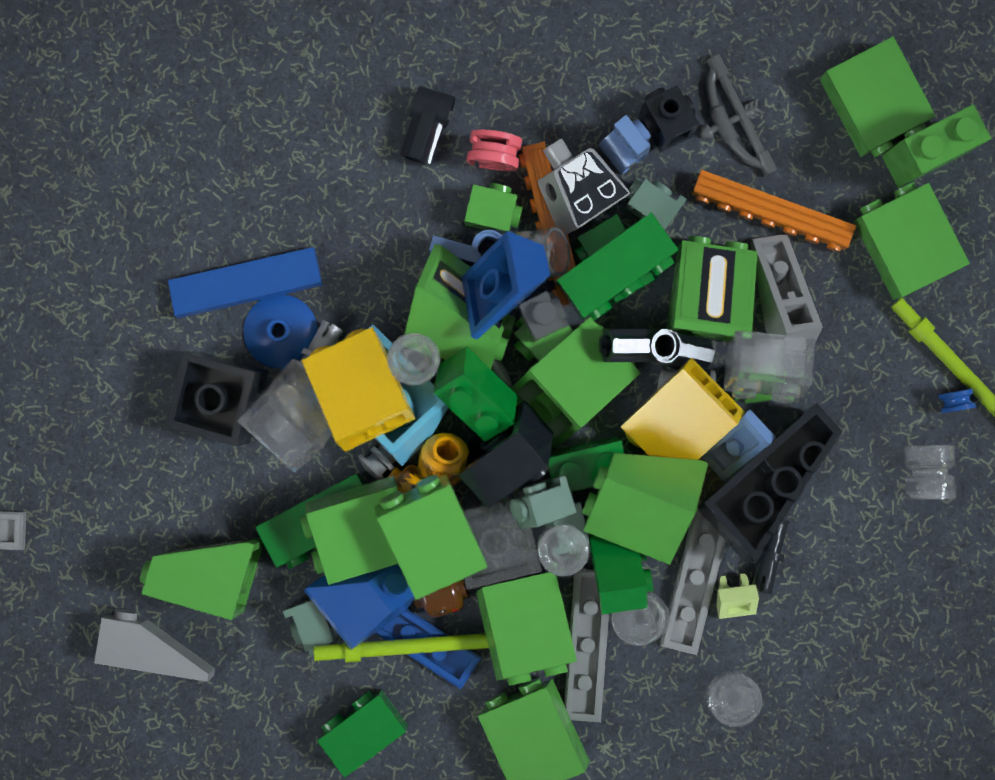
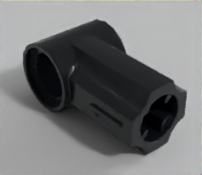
M424 86L418 87L410 112L412 119L400 152L401 157L422 165L431 166L443 128L446 129L450 120H447L450 111L453 112L456 97Z

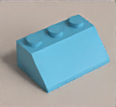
M372 325L371 327H373L383 343L416 418L375 438L403 466L423 447L426 440L432 437L448 406L434 394L435 386Z

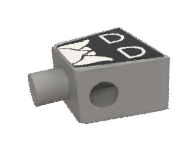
M561 138L542 150L554 170L539 179L538 186L561 237L580 228L630 194L625 185L593 148H588L573 157Z

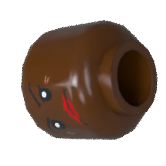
M466 578L418 600H414L416 608L418 610L424 608L427 615L432 618H438L462 610L465 605V599L470 598Z

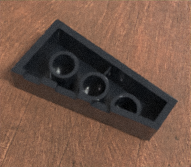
M817 403L804 410L777 434L775 440L768 447L733 473L698 504L697 509L746 564L757 562L772 535H775L783 523L782 520L792 505L797 502L804 491V487L812 475L816 473L842 434V430Z

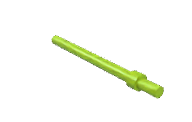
M903 298L895 301L890 308L910 328L908 332L917 342L923 341L967 389H973V395L995 417V395L934 332L936 327L925 316L921 318Z
M486 633L362 642L353 650L345 642L343 644L313 646L314 661L345 659V663L361 662L363 657L489 648Z

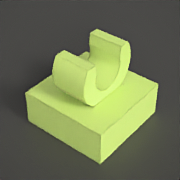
M745 573L740 574V587L733 588L727 585L726 576H721L716 603L719 619L754 615L757 613L759 601L756 585H749V580Z

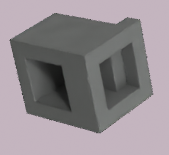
M546 291L518 305V310L534 343L569 326L566 320V313L553 292L547 293Z

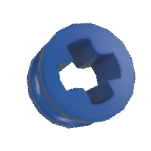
M973 389L939 394L938 398L944 402L941 413L975 408V402L970 400Z

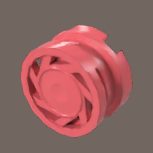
M480 129L471 131L469 141L473 145L472 150L467 153L466 161L468 164L475 165V161H478L480 164L479 168L507 172L518 170L519 159L516 157L517 151L521 150L522 138L510 133Z

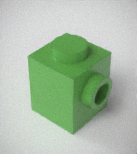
M490 183L489 188L473 184L465 217V226L480 230H494L503 235L506 231L510 232L511 227L518 229L523 207L516 205L517 195L512 194V188L508 186Z
M521 317L515 323L518 330L514 333V337L518 342L513 346L528 362L533 357L539 362L568 337L573 330L568 326L534 343Z

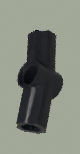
M667 328L603 329V334L599 338V352L602 355L603 362H658L682 367L692 358L706 372L708 366L713 363L715 353L712 340L677 333ZM657 338L659 339L660 343L658 352H656L655 350V341Z

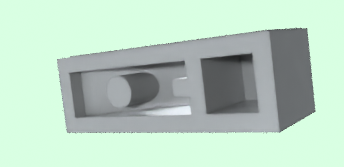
M783 234L752 239L750 243L751 250L758 251L756 279L764 326L775 356L811 351L823 326L788 235Z
M115 609L114 614H109L101 619L94 664L206 682L215 674L213 666L148 619L137 618L138 612Z

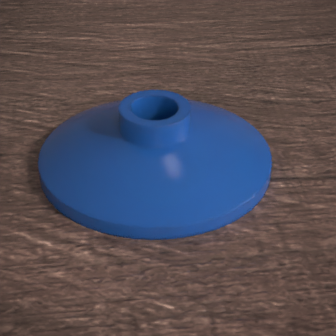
M279 295L262 299L251 308L244 322L243 335L248 351L257 361L271 368L283 369L293 367L291 364L293 359L301 361L303 358L301 352L303 348L308 349L318 331V326L313 312L303 301L290 295ZM276 324H283L285 326V334L282 337L276 338L272 333V329Z

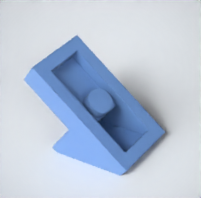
M748 410L742 416L739 423L702 456V459L724 481L768 447L776 437L751 410Z

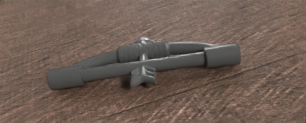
M720 54L709 58L707 63L710 70L706 79V92L710 107L709 113L716 125L712 127L705 125L700 133L701 137L713 139V133L719 131L724 143L728 144L743 162L761 169L765 177L776 172L778 169L769 151H765L750 122L755 117L765 114L764 111L757 107L759 99L745 104L743 108L728 78L729 72ZM715 81H720L736 115L728 118L723 106L719 105ZM740 121L757 154L755 157H752L737 141L738 136L732 124Z

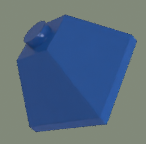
M506 231L462 276L472 338L479 339L550 276L544 245Z
M398 564L328 585L324 575L304 590L351 650L406 611L415 600Z

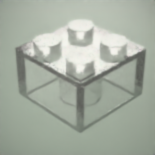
M735 331L727 345L723 390L733 392L732 396L740 399H755L756 394L771 395V401L793 403L795 398H800L812 386L815 338Z
M293 360L262 389L237 420L293 473H296L323 448L332 434L306 370Z
M511 499L505 503L499 501L489 509L484 504L462 509L488 568L464 578L467 590L542 572L532 529H519L518 523L514 520L510 511Z

